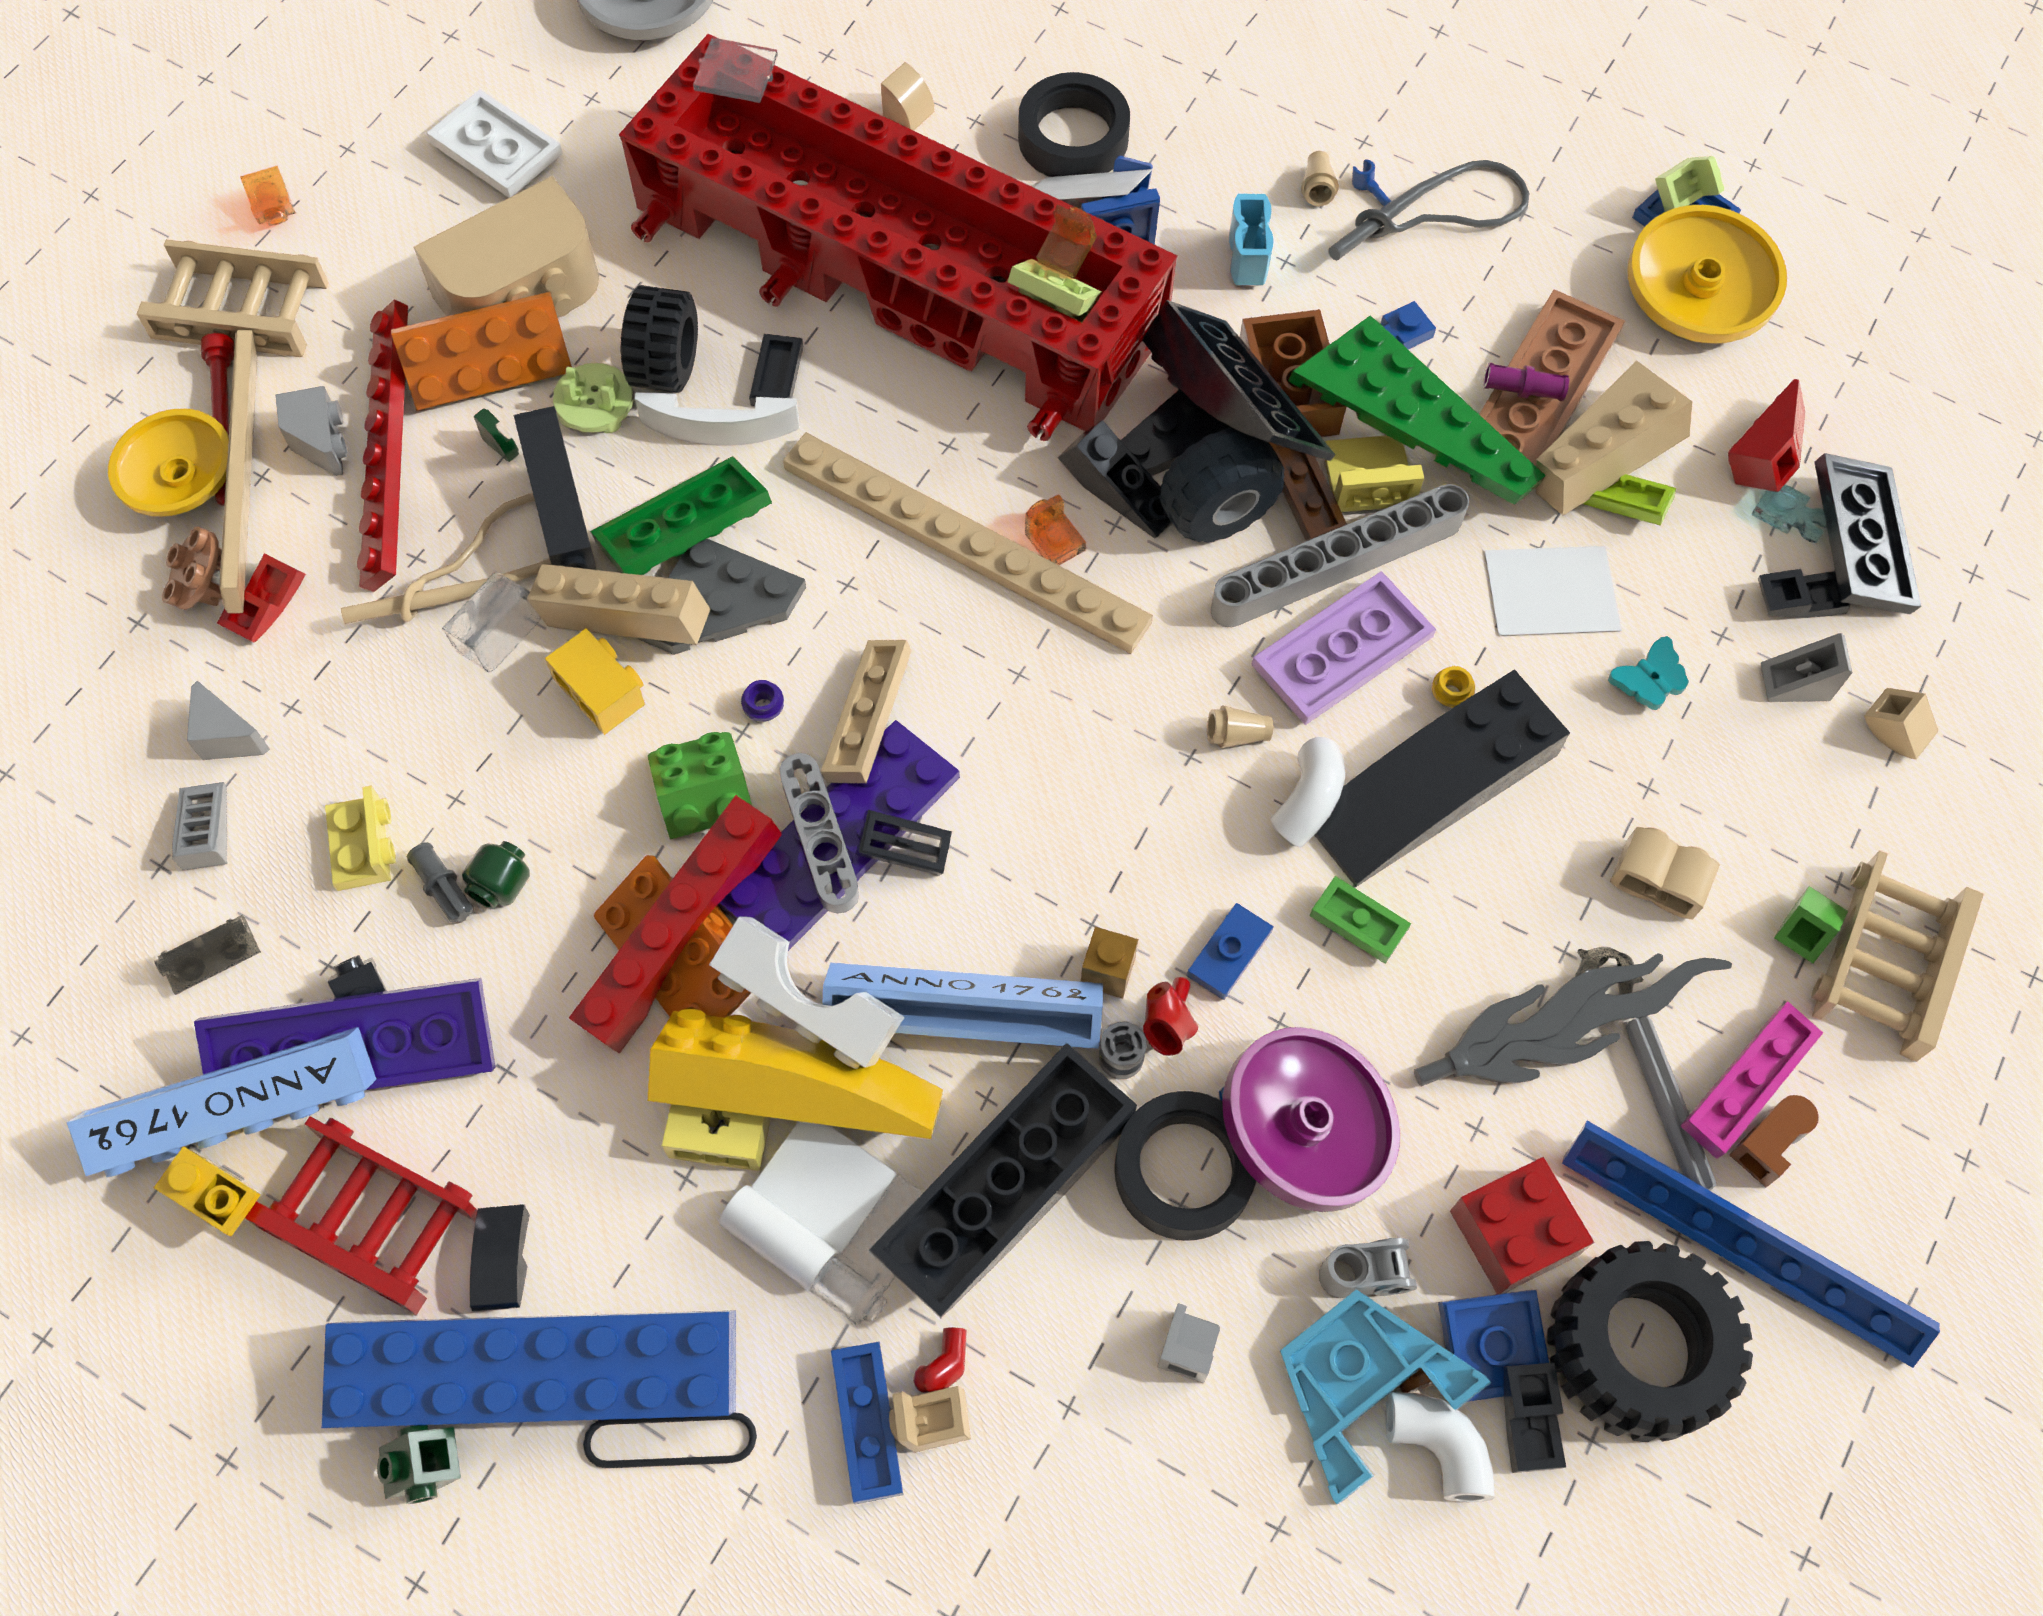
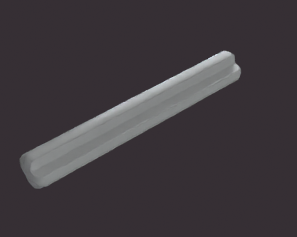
M1648 1016L1635 1018L1626 1025V1031L1682 1174L1710 1191L1716 1186V1179L1703 1147L1681 1127V1124L1690 1114L1653 1021Z

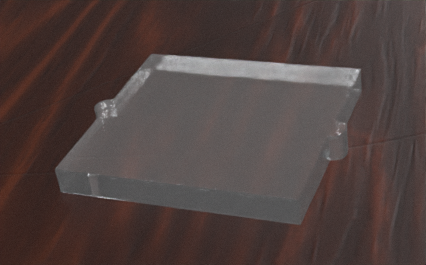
M712 37L704 58L699 59L700 68L693 84L694 90L760 103L767 83L773 80L772 70L778 57L777 49Z

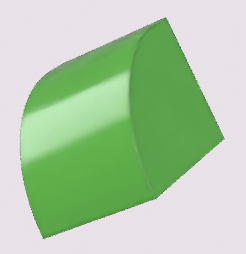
M1808 886L1783 921L1774 939L1814 964L1840 931L1848 910Z

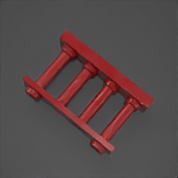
M309 1116L305 1125L316 1136L321 1138L279 1202L274 1200L268 1208L256 1201L245 1219L262 1231L417 1316L427 1298L415 1288L419 1282L415 1277L457 1212L476 1221L477 1209L469 1202L473 1195L450 1181L443 1188L351 1138L354 1131L333 1118H329L324 1124ZM339 1148L360 1159L318 1224L313 1222L309 1229L297 1224L295 1220L299 1214L295 1211L336 1150ZM378 1169L400 1182L358 1246L353 1244L348 1252L334 1244L339 1237L335 1233ZM416 1191L440 1202L399 1268L394 1266L388 1274L374 1266L379 1259L375 1256Z

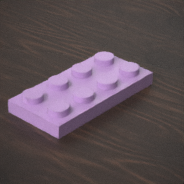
M1380 571L1255 655L1252 660V666L1296 716L1307 725L1432 639L1436 628L1394 583Z

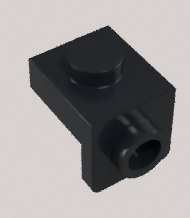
M357 955L334 966L337 974L329 978L328 984L335 998L387 991L376 969L377 965L373 957L362 961L360 955Z

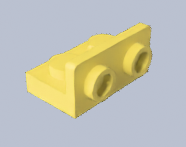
M372 785L362 787L363 798L325 805L332 883L337 891L391 881L389 864L396 862V855L391 838H386L385 825L391 824V812L387 799H380Z

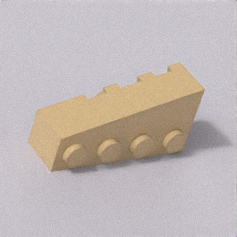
M1635 361L1536 459V467L1546 475L1536 487V494L1559 513L1565 515L1589 500L1596 491L1602 492L1618 482L1621 476L1629 475L1690 437L1693 401L1640 362Z

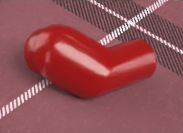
M956 1327L943 1328L941 1355L927 1366H919L914 1373L913 1382L918 1391L927 1393L946 1389L962 1377L965 1371L966 1329Z

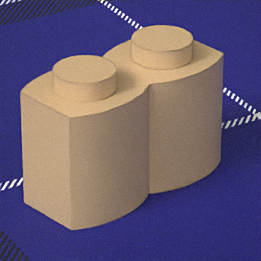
M1636 827L1626 841L1610 882L1630 895L1652 901L1669 913L1693 920L1704 908L1720 864L1711 858L1705 850L1695 846H1679L1668 838L1665 832L1657 828Z

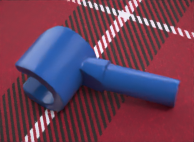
M1365 159L1363 161V171H1359L1357 167L1353 166L1352 185L1354 188L1368 190L1383 206L1388 204L1391 200L1375 181L1374 162Z

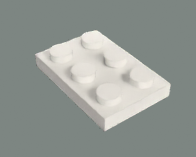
M481 89L427 132L430 144L508 198L516 195L563 154L561 144Z

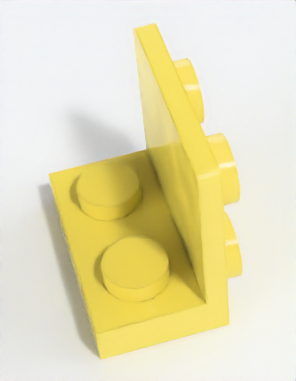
M1387 435L1325 441L1336 454L1331 461L1325 460L1330 489L1341 512L1384 509L1419 495L1424 481L1422 466L1408 465L1404 444Z

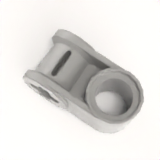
M1388 1238L1370 1243L1338 1246L1324 1260L1319 1269V1281L1322 1288L1328 1294L1337 1298H1346L1356 1289L1364 1295L1377 1296L1398 1295L1416 1290L1417 1283L1415 1279L1410 1277L1406 1250L1410 1247L1409 1240L1406 1238ZM1338 1261L1347 1263L1354 1271V1281H1344L1339 1278L1335 1272L1334 1263Z

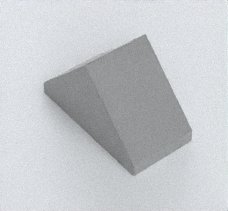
M1843 633L1832 635L1761 662L1767 699L1771 702L1831 701L1853 673Z
M196 681L191 686L187 742L202 760L264 755L270 750L253 726L204 685Z

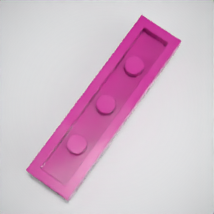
M1788 1001L1775 1011L1681 1124V1127L1716 1159L1726 1154L1821 1037L1823 1032Z

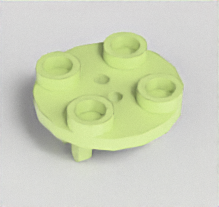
M587 363L575 368H566V374L560 378L554 388L553 404L561 424L565 427L581 432L602 431L604 433H613L621 427L622 420L627 417L633 406V389L628 385L624 374L618 368L604 363Z

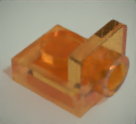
M1059 494L1048 500H1039L1025 513V535L1042 557L1057 565H1061L1086 551V541L1064 514V500Z

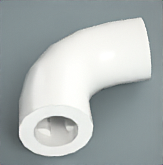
M1327 737L1309 739L1301 746L1297 758L1302 773L1300 780L1288 799L1270 817V821L1275 829L1286 840L1300 848L1318 832L1330 817L1340 798L1346 777L1341 751L1338 745Z
M1391 1392L1388 1394L1385 1423L1389 1443L1421 1445L1435 1454L1440 1461L1443 1473L1444 1499L1455 1502H1484L1495 1498L1493 1469L1486 1442L1466 1415L1459 1410H1454L1449 1403L1441 1399L1417 1393Z

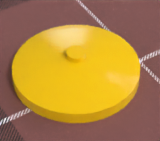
M1681 206L1655 217L1639 234L1628 260L1629 286L1636 302L1646 315L1670 333L1701 343L1733 342L1759 331L1773 317L1783 300L1787 287L1785 261L1777 244L1770 235L1749 218L1732 210L1717 206Z

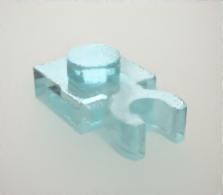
M1786 484L1779 492L1766 490L1751 514L1786 534L1789 533L1793 526L1799 530L1805 540L1812 543H1817L1824 532L1814 524H1818L1825 529L1827 527L1824 510L1807 507L1806 504L1811 497Z

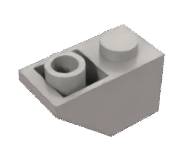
M325 386L275 394L278 427L290 450L335 476L343 475L342 458L347 457V447L342 433H338V425L344 423L339 402L337 400L331 401Z

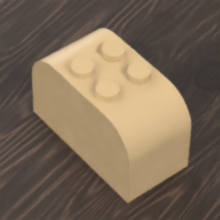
M553 176L413 246L431 295L446 316L550 292L557 317H562L586 303L594 295L599 284V273L584 217Z

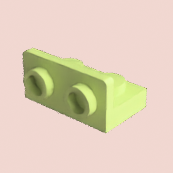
M1033 259L1013 266L1007 281L1019 287L1018 292L1079 322L1084 321L1102 291Z

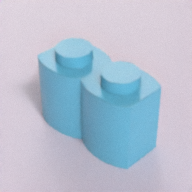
M1238 193L1234 200L1229 230V245L1232 250L1230 273L1236 285H1264L1267 280L1274 239L1269 228L1272 212L1271 203L1266 194Z

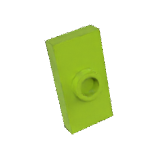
M1625 474L1620 477L1618 482L1602 492L1596 491L1593 493L1590 499L1582 504L1661 526L1675 498L1676 488Z

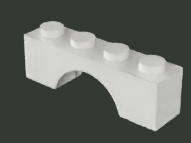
M738 917L709 964L721 972L718 979L737 992H742L745 988L759 997L756 1004L767 1013L778 1018L784 1014L797 1022L795 1030L810 1041L819 1043L822 1039L835 1047L834 1056L846 1065L858 1069L860 1065L865 1068L875 1065L905 1017L867 992L856 993L844 1002L833 1006L819 1004L808 999L797 989L789 974L787 964L789 941L752 917Z

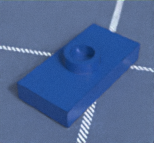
M1236 902L1188 969L1186 976L1222 1000H1225L1272 933L1274 926Z

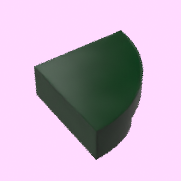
M483 408L473 416L482 440L506 461L510 462L519 455V449L512 437L508 439L498 431L496 424L500 421L488 409Z

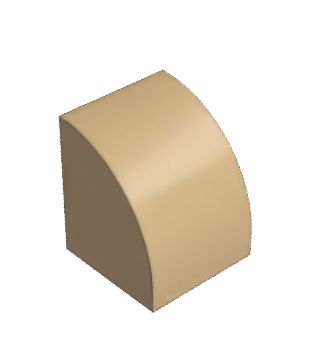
M904 62L881 82L884 117L914 131L935 112L933 97L927 84L920 74L907 62Z
M1886 687L1864 715L1868 727L1877 739L1896 753L1917 760L1938 733L1926 693Z

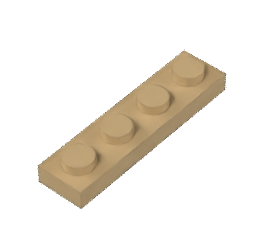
M907 640L867 641L821 769L826 783H867L911 654Z

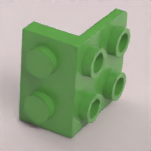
M730 732L706 733L699 739L689 742L663 745L656 751L648 754L657 799L670 840L710 829L735 795L752 805L744 773Z

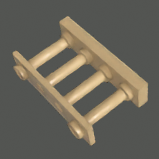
M165 240L163 246L176 268L164 302L152 303L141 301L136 313L151 339L201 345L203 336L211 333H221L228 335L234 340L235 348V333H237V330H252L256 352L303 357L307 343L295 318L306 287L327 289L329 284L317 257H310L304 254L292 255L201 244L189 240ZM193 273L214 275L202 307L181 306ZM231 277L249 279L251 283L240 312L219 311ZM268 283L289 284L279 315L276 317L258 316L257 313Z
M1879 850L1868 863L1861 861L1853 873L1850 885L1856 889L1827 973L1820 975L1813 988L1811 998L1817 1000L1812 1017L1821 1020L1837 1004L1898 1030L1899 1036L1904 1038L1899 1054L1918 1062L1936 1048L1984 894L1966 886L1953 899L1946 898L1941 900L1882 875L1888 853ZM1875 891L1935 916L1936 922L1941 924L1938 935L1933 936V938L1870 912L1869 909ZM1863 928L1924 954V959L1929 961L1926 973H1922L1920 976L1856 949ZM1850 966L1912 992V998L1917 999L1913 1012L1910 1011L1908 1014H1905L1843 987Z

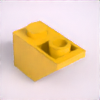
M184 1146L153 1187L230 1237L261 1195L242 1180Z

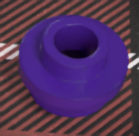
M754 681L748 685L742 694V709L752 720L759 722L770 721L776 718L783 710V693L777 685L770 681ZM762 699L770 701L768 705L756 706V703Z

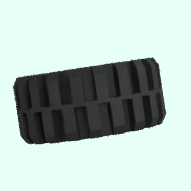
M1635 1241L1628 1248L1618 1245L1608 1249L1601 1256L1592 1259L1571 1277L1561 1289L1563 1294L1554 1302L1550 1316L1555 1319V1323L1547 1329V1343L1555 1345L1557 1352L1550 1357V1362H1555L1556 1373L1563 1371L1568 1381L1560 1386L1567 1398L1571 1399L1577 1395L1585 1404L1579 1412L1590 1421L1598 1417L1604 1420L1605 1431L1616 1436L1626 1432L1631 1433L1632 1440L1639 1442H1650L1656 1438H1659L1662 1442L1674 1440L1709 1425L1711 1421L1723 1416L1732 1407L1730 1401L1740 1396L1747 1382L1741 1374L1751 1369L1753 1359L1752 1352L1744 1350V1344L1753 1339L1750 1324H1741L1738 1313L1745 1309L1738 1295L1730 1299L1723 1289L1729 1282L1719 1271L1713 1275L1703 1269L1706 1264L1704 1259L1694 1253L1686 1258H1682L1679 1256V1247L1663 1243L1657 1249H1653L1650 1241ZM1625 1298L1647 1300L1664 1309L1679 1325L1686 1341L1688 1359L1684 1376L1677 1383L1668 1387L1648 1384L1633 1376L1617 1359L1609 1340L1608 1319L1611 1309L1619 1301Z

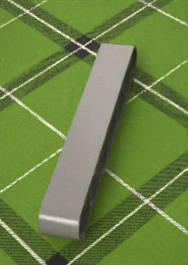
M1441 485L1224 575L1215 584L1211 605L1212 618L1223 627L1239 626L1451 537L1459 531L1469 506V496L1463 488L1457 485ZM1336 553H1337V554H1342V555H1344V556H1346V557H1339V556H1337V555H1335V554H1336ZM1300 568L1306 569V570H1308V571H1310V572H1303V571H1301V570H1299V569H1300ZM1264 583H1265V584H1270V585H1272V586H1274V587L1269 588V587L1263 586L1262 584H1264ZM1224 599H1234V600H1236V601H1238V602H1237V603H1229V602L1225 601Z

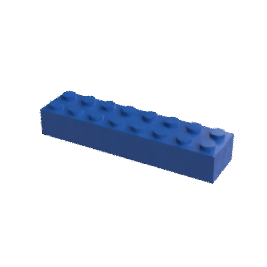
M736 1310L346 1321L327 1323L325 1326L321 1428L729 1416L736 1411Z

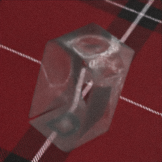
M496 571L442 629L456 652L486 672H491L539 623L541 617L527 600L530 591Z

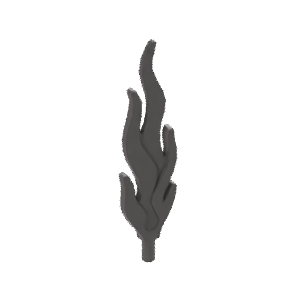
M1657 953L1641 964L1592 969L1570 979L1535 1014L1522 1023H1507L1514 1013L1533 1004L1543 994L1545 987L1542 984L1536 985L1519 996L1502 1000L1483 1010L1471 1022L1457 1044L1445 1053V1058L1414 1069L1415 1078L1421 1087L1450 1075L1454 1077L1471 1076L1498 1083H1521L1537 1079L1540 1076L1539 1070L1520 1067L1512 1061L1521 1060L1551 1065L1575 1064L1591 1058L1621 1038L1619 1033H1611L1599 1037L1586 1045L1576 1043L1591 1030L1620 1019H1633L1656 1014L1666 1007L1694 976L1708 971L1731 969L1732 963L1727 960L1706 957L1689 960L1668 972L1653 985L1634 993L1622 995L1605 994V992L1614 984L1627 982L1652 973L1663 961V955Z

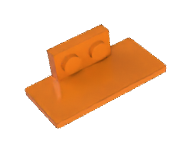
M646 855L594 913L595 920L618 950H620L672 880V877L655 856ZM718 905L707 916L683 948L655 997L669 1016H671L673 1011L697 1009L703 1011L708 1016L725 1018L730 1016L751 994L745 988L742 992H737L723 984L718 979L721 972L709 965L733 927V924Z

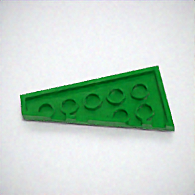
M1371 315L1296 368L1288 382L1299 388L1304 383L1322 393L1320 399L1332 406L1338 402L1356 412L1358 420L1414 450L1417 445L1436 455L1433 461L1447 468L1449 464H1452L1469 473L1471 482L1514 505L1534 490L1546 476Z

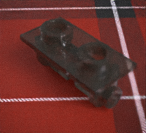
M241 915L233 920L231 918L227 919L226 923L170 951H162L161 955L154 962L159 973L163 977H167L173 993L177 995L261 953V950L245 916Z

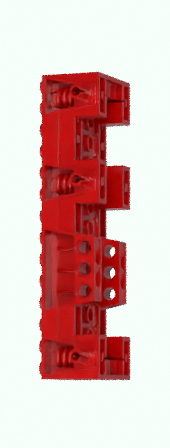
M707 34L619 133L637 209L643 211L638 219L631 224L632 232L640 240L645 236L644 242H651L654 235L665 223L700 239L713 222L718 220L758 240L762 271L771 275L767 282L760 287L759 294L768 304L775 297L772 302L774 307H778L782 303V300L793 286L827 303L839 286L845 283L866 294L874 321L878 326L968 371H972L984 354L987 353L1025 372V402L1040 409L1028 423L1027 428L1035 438L1043 430L1044 432L1040 437L1041 441H1048L1051 438L1052 433L1061 420L1083 431L1088 430L1101 420L1104 421L1151 354V351L1142 339L1165 301H1172L1178 255L710 34ZM801 180L807 182L808 184L797 185L793 182ZM935 244L940 248L938 250H931L923 245ZM1033 259L1102 291L1084 321L1079 322L1018 292L1019 287L1007 282L1012 267ZM1000 276L1005 278L1007 281L1005 283H999L991 279V277Z

